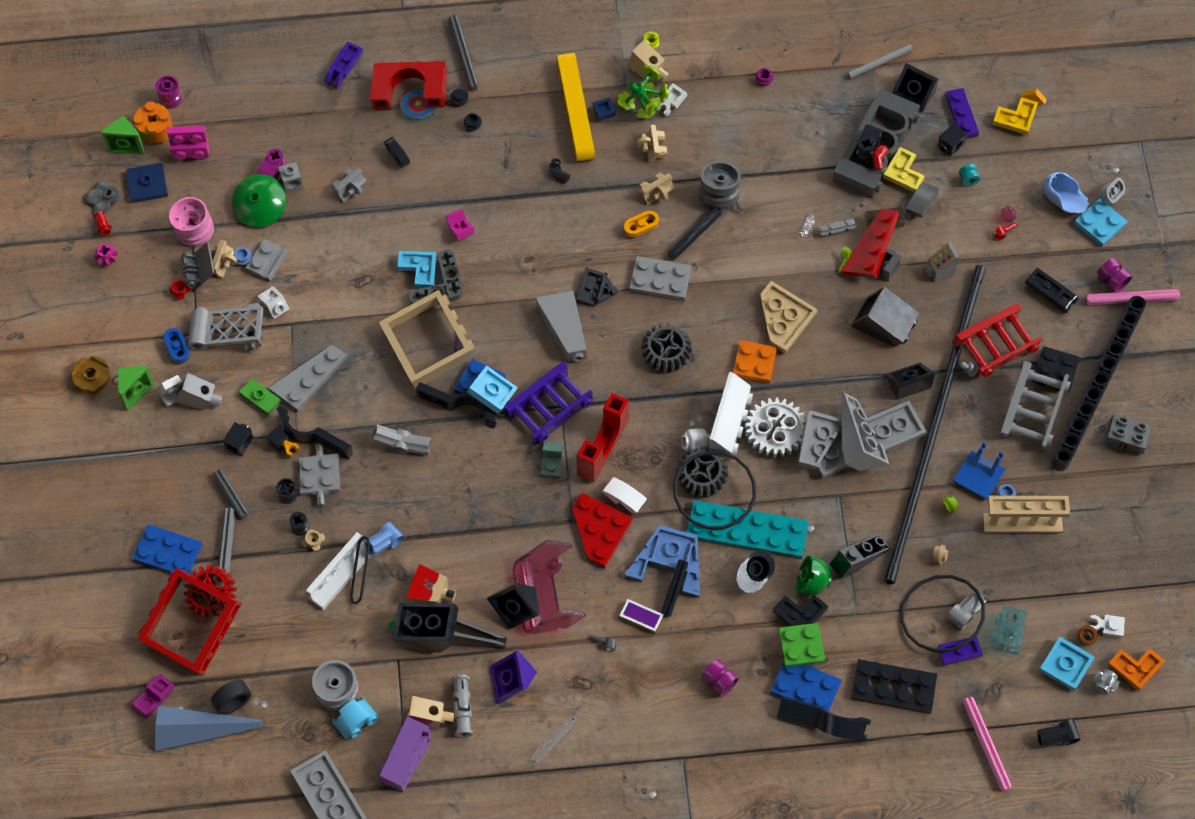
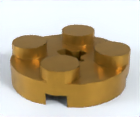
M91 356V358L86 359L81 358L72 368V379L76 388L85 393H99L100 390L106 387L111 377L106 361L98 356ZM95 371V376L88 378L87 373Z

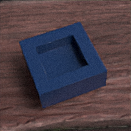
M610 98L593 102V109L599 121L616 116V111Z

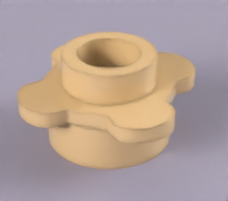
M308 530L302 545L318 551L320 550L321 542L325 540V536L315 530Z

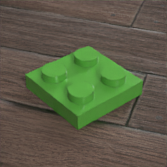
M819 623L779 628L785 668L825 663Z

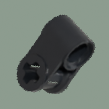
M866 124L856 151V155L860 160L866 161L871 159L872 153L883 137V130Z

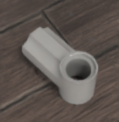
M972 591L960 604H956L946 616L961 630L971 622L973 616L981 609V603L976 592Z

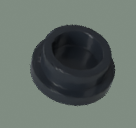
M463 89L454 90L450 95L451 102L456 106L465 105L468 101V93Z
M470 113L464 118V126L470 131H475L482 125L481 118L475 113Z

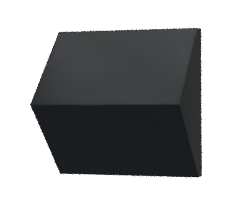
M905 63L892 94L920 105L919 110L924 111L936 93L938 78Z
M921 362L885 374L896 400L932 388L935 377L934 372Z
M515 583L487 597V600L509 630L540 614L536 587Z

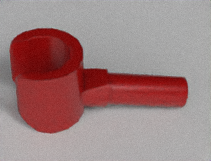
M1013 223L1006 227L998 226L994 232L996 240L999 241L1006 238L1005 232L1017 227V224Z

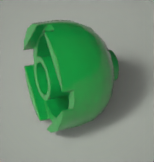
M806 556L799 568L802 571L801 578L799 576L796 578V591L806 596L819 595L826 587L830 586L832 576H830L828 565L823 560L814 556Z

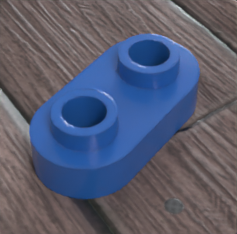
M177 328L168 329L164 333V341L170 356L175 363H185L190 358V352L183 334Z

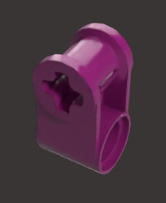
M276 148L269 150L256 174L268 175L278 181L280 176L279 167L286 165L282 151Z

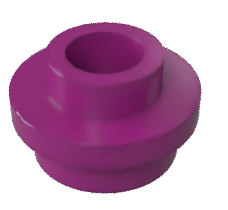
M767 68L760 69L755 76L756 82L763 86L771 84L773 73Z

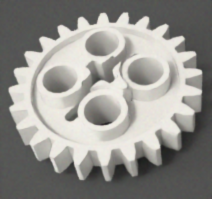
M769 398L767 404L762 400L761 407L755 404L754 410L749 411L750 416L746 417L747 423H745V429H747L745 435L750 436L748 438L749 443L754 442L753 449L760 447L759 453L765 450L767 457L770 453H773L774 458H776L777 453L784 457L785 452L791 455L792 449L798 451V445L802 443L806 419H803L804 412L798 413L800 407L793 408V402L787 405L786 399L779 403L778 398H776L775 402H772ZM769 414H776L777 417H770ZM791 423L794 426L788 427L785 424ZM764 428V429H766L767 431H766V432H761V431H759V429ZM782 438L784 441L779 442L775 439Z

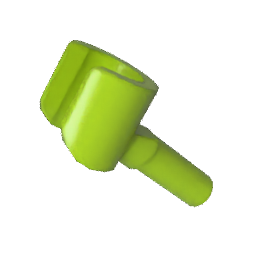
M843 247L840 255L844 257L838 270L841 274L843 266L852 254V251L847 247Z

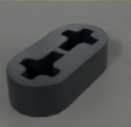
M394 137L384 141L387 151L401 168L410 164L407 154Z

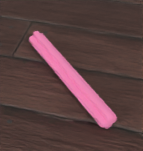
M1178 289L1088 294L1086 302L1087 305L1128 303L1133 296H1141L1146 302L1179 300L1180 292Z
M968 697L963 701L964 707L1001 791L1009 790L1011 783L973 697Z

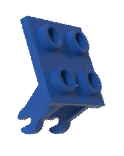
M983 442L977 453L974 451L970 452L953 482L988 500V497L995 489L1006 469L999 465L1004 455L1003 452L1000 451L994 463L982 457L987 445Z

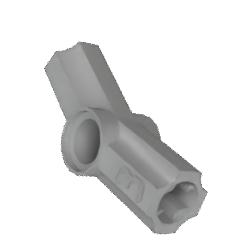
M377 424L371 437L373 442L388 446L393 452L398 454L412 452L428 455L430 453L431 438L412 435L406 430H393Z

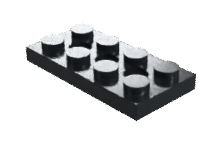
M858 659L851 699L931 714L937 674ZM875 678L879 680L880 685L873 687L869 684V680ZM896 682L899 684L900 689L893 691L889 688V684ZM917 686L920 692L912 694L909 691V687Z

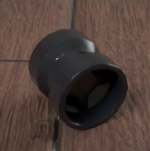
M288 478L281 479L276 485L279 500L285 504L293 503L298 495L295 483Z

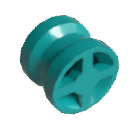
M968 164L959 169V175L963 177L962 183L964 186H973L980 181V175L976 173V165Z

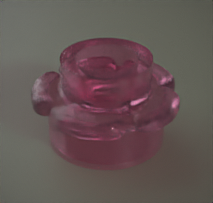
M1010 205L1001 209L1003 222L1012 223L1016 219V211Z

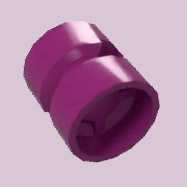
M169 75L160 77L155 84L160 104L167 109L176 108L182 102L178 80Z
M1112 257L1099 268L1097 275L1102 280L1108 281L1107 285L1117 293L1129 284L1133 275L1126 268L1121 269V263L1115 257Z
M717 658L708 665L701 678L708 685L714 684L713 688L723 697L732 690L739 677L731 670L726 671L727 666Z

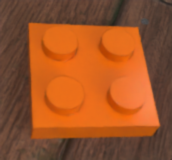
M740 340L733 373L742 379L770 384L777 347Z

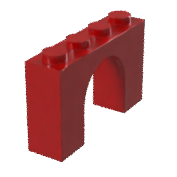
M445 61L374 63L370 95L373 109H391L395 87L401 81L409 78L420 79L425 83L423 99L427 108H445L448 74Z
M611 392L603 407L602 424L594 442L585 440L576 455L578 476L595 483L629 421L628 399Z

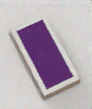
M627 599L619 615L620 619L656 634L664 617V614Z

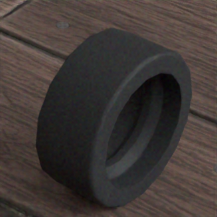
M233 680L220 687L212 695L211 703L218 714L227 715L244 706L251 698V691L243 680Z

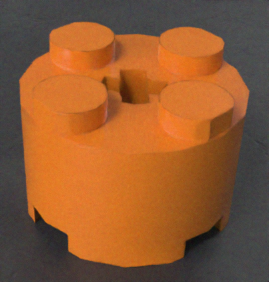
M153 101L147 102L137 110L133 117L136 130L139 132L143 143L152 145V143L161 142L163 144L169 140L167 127H173L169 111L163 105Z

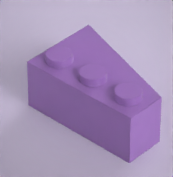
M407 716L398 738L389 752L386 763H383L379 770L382 783L404 792L432 740L429 726Z

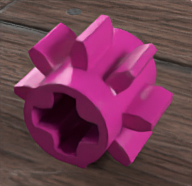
M103 243L96 247L97 253L94 254V258L98 260L100 266L103 264L109 267L113 262L116 263L114 256H118V253L114 249L113 244L107 245Z

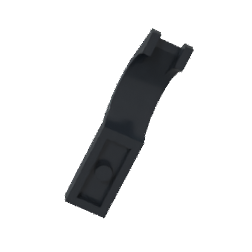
M421 382L416 387L417 397L451 411L462 405H473L484 413L485 425L495 428L497 425L495 421L496 416L492 410L469 393L453 396Z
M280 405L277 407L279 419L293 440L303 444L317 441L345 458L350 459L353 454L350 444L319 427L308 432L297 431L289 424L288 410Z
M782 696L777 715L779 718L816 727L827 734L847 739L866 740L867 734H864L866 726L871 723V720L867 718L838 716L828 712L822 706Z

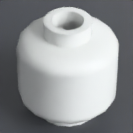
M702 428L688 429L681 437L682 448L687 452L689 449L695 452L696 448L702 450L704 446L706 451L708 449L710 435Z

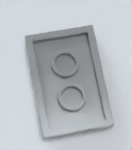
M637 256L630 292L685 301L692 265Z

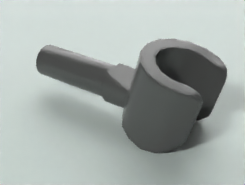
M590 635V639L605 644L604 649L606 651L615 652L617 644L614 638Z

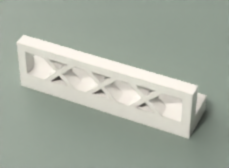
M358 532L306 590L308 599L322 610L330 604L353 577L357 544L362 537ZM363 540L360 544L356 573L365 563L366 550Z

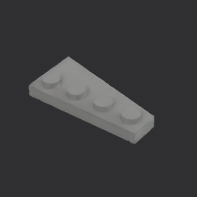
M331 345L268 389L272 394L299 412L347 359V355L334 345Z

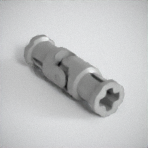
M466 674L452 677V682H454V720L457 726L455 736L458 738H467L473 735L470 720L472 719L471 703L469 701L471 692L468 691L470 676Z

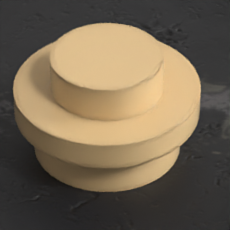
M945 545L936 546L933 553V561L941 565L948 558V550H946Z

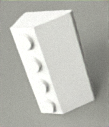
M729 372L710 436L709 449L712 448L713 451H724L736 455L739 446L736 441L737 438L742 436L744 427H741L742 421L746 422L748 415L746 406L747 404L751 405L753 394L750 393L751 386L732 372ZM720 454V457H724L725 460L731 461V458Z

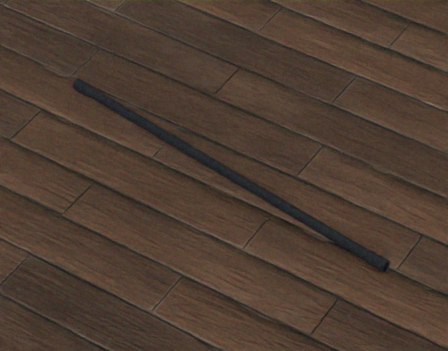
M982 265L975 266L957 334L969 327L979 289L986 272V268ZM953 345L895 547L884 577V582L893 585L897 579L900 561L961 355L962 345L957 348Z

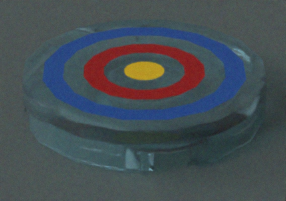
M413 89L403 95L400 101V109L407 120L424 122L434 115L436 108H427L424 102V89Z

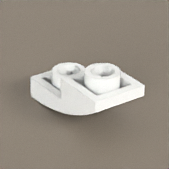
M615 477L602 490V493L615 504L620 502L633 515L638 512L647 500L637 490Z

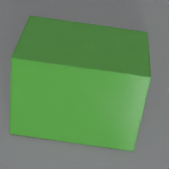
M124 115L102 129V135L108 152L144 155L139 132Z
M147 366L118 368L119 395L124 408L129 411L154 385Z

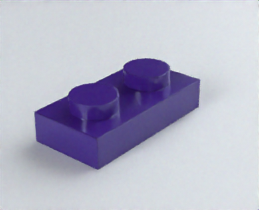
M977 636L964 647L951 652H939L943 666L980 658L983 655ZM968 638L938 645V648H951L964 643Z

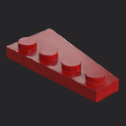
M879 210L841 270L843 275L877 278L899 217L897 210Z

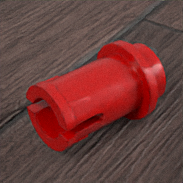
M97 212L98 217L96 214H93V219L98 227L97 232L101 236L110 234L112 227L108 224L104 212Z

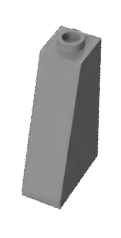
M574 291L536 297L537 309L568 362H578L587 358V349Z

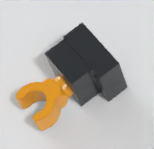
M281 423L267 435L268 443L278 452L284 448L287 456L290 458L293 457L290 449L300 451L296 443L289 441L286 428Z

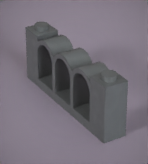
M880 89L834 170L833 181L873 198L876 192L879 193L883 185L881 180L887 169V163L894 158L898 143L906 138L908 128L911 129L913 123L917 124L921 113H919L920 105ZM877 115L898 123L902 129L892 131L873 122ZM866 124L883 130L884 133L881 140L887 142L892 147L882 159L884 167L882 170L867 169L852 162Z

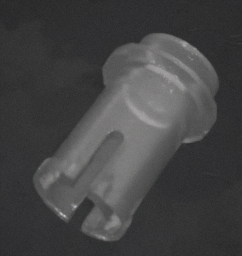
M812 214L805 215L803 224L798 229L799 235L802 238H809L813 234L812 229L816 217Z

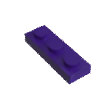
M964 88L946 91L945 96L955 125L967 133L966 139L978 137L979 131Z

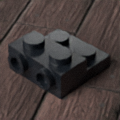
M1043 346L1035 373L1062 382L1065 374L1069 375L1067 381L1071 382L1068 392H1070L1080 357ZM1033 380V382L1041 386H1050Z

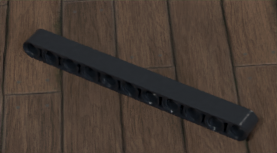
M1141 296L1130 298L1055 452L1052 465L1057 471H1065L1070 466L1146 306V301ZM1081 411L1087 412L1088 415L1083 414ZM1066 442H1071L1073 446L1068 445ZM1062 457V458H1064L1066 461H1061V460H1059V458Z

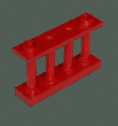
M1018 303L956 334L952 341L954 347L957 348L961 345L966 347L980 367L975 374L976 379L982 376L986 378L994 372L993 370L1028 352L1032 354L1039 349V344L1043 339L1039 337L1032 341L1017 319L1022 309ZM1006 322L1012 323L1025 345L1017 349L1002 327L1003 324ZM992 329L996 331L1010 353L1001 356L987 335L988 331ZM981 338L995 361L986 364L973 345V339Z

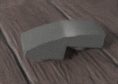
M922 182L910 199L905 212L922 218L930 209L931 202L939 194V188Z

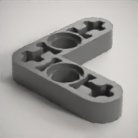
M443 250L438 256L444 284L413 290L410 293L411 305L417 302V296L421 300L426 297L425 294L430 295L437 290L440 291L442 296L446 294L449 302L462 298L463 286L456 258L451 250ZM444 257L449 258L450 266H447ZM454 272L456 276L450 279L446 277V274ZM452 284H455L456 294L452 291Z

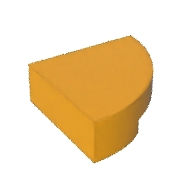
M1038 89L1022 91L1021 94L1022 98L1036 101L1038 105H1044L1047 100Z

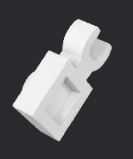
M673 83L668 88V99H665V102L661 103L657 110L659 112L662 108H666L663 112L666 117L670 114L672 106L677 109L688 96L687 92Z
M1096 615L1090 616L1089 621H1094L1097 624L1096 626H1090L1094 627L1096 631L1102 630V636L1123 638L1125 617L1104 615V618L1101 619Z

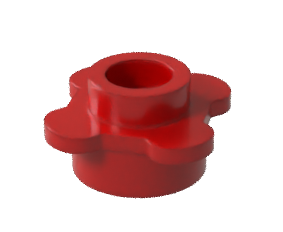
M181 279L173 282L172 287L169 288V293L177 296L179 300L184 299L185 294L191 291V288Z

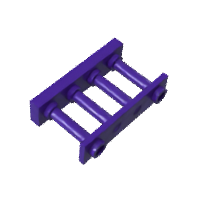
M563 361L504 406L505 415L509 420L514 416L519 417L534 433L532 435V444L534 446L539 442L543 443L553 431L581 409L588 408L593 401V392L591 390L583 395L567 378L568 366ZM557 383H562L577 398L570 406L552 389ZM547 394L563 411L554 417L538 401L541 395ZM533 405L548 423L539 428L523 412L527 406Z

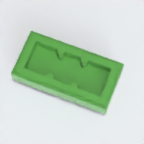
M252 378L239 391L242 397L268 416L281 403L277 396Z

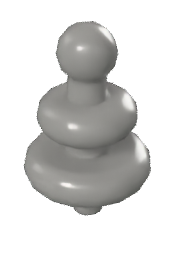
M975 361L962 362L960 364V367L970 377H975L980 368Z

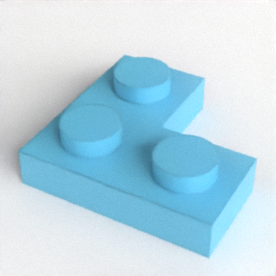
M399 251L398 271H416L415 288L434 286L436 252Z

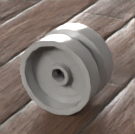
M329 660L322 663L315 670L312 677L313 690L318 703L325 709L339 711L347 703L357 699L359 685L356 674L348 663L341 660Z

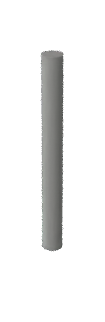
M909 44L848 72L847 75L849 79H852L913 51V48Z

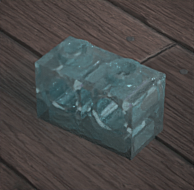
M1003 606L1002 611L997 612L995 624H999L998 631L994 630L992 642H995L994 650L1019 654L1027 615L1026 610ZM1006 618L1013 619L1015 623L1007 622ZM1008 636L1012 641L1007 642L1003 637Z

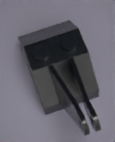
M399 603L392 640L397 645L419 652L441 653L452 646V643L502 650L506 648L507 637L457 619L459 608L455 603Z

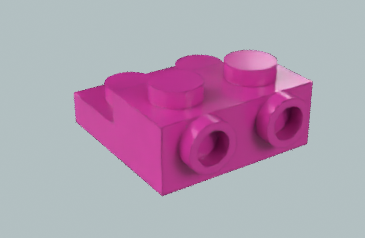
M204 126L167 127L172 159L183 161L187 158L198 160L209 158V142Z

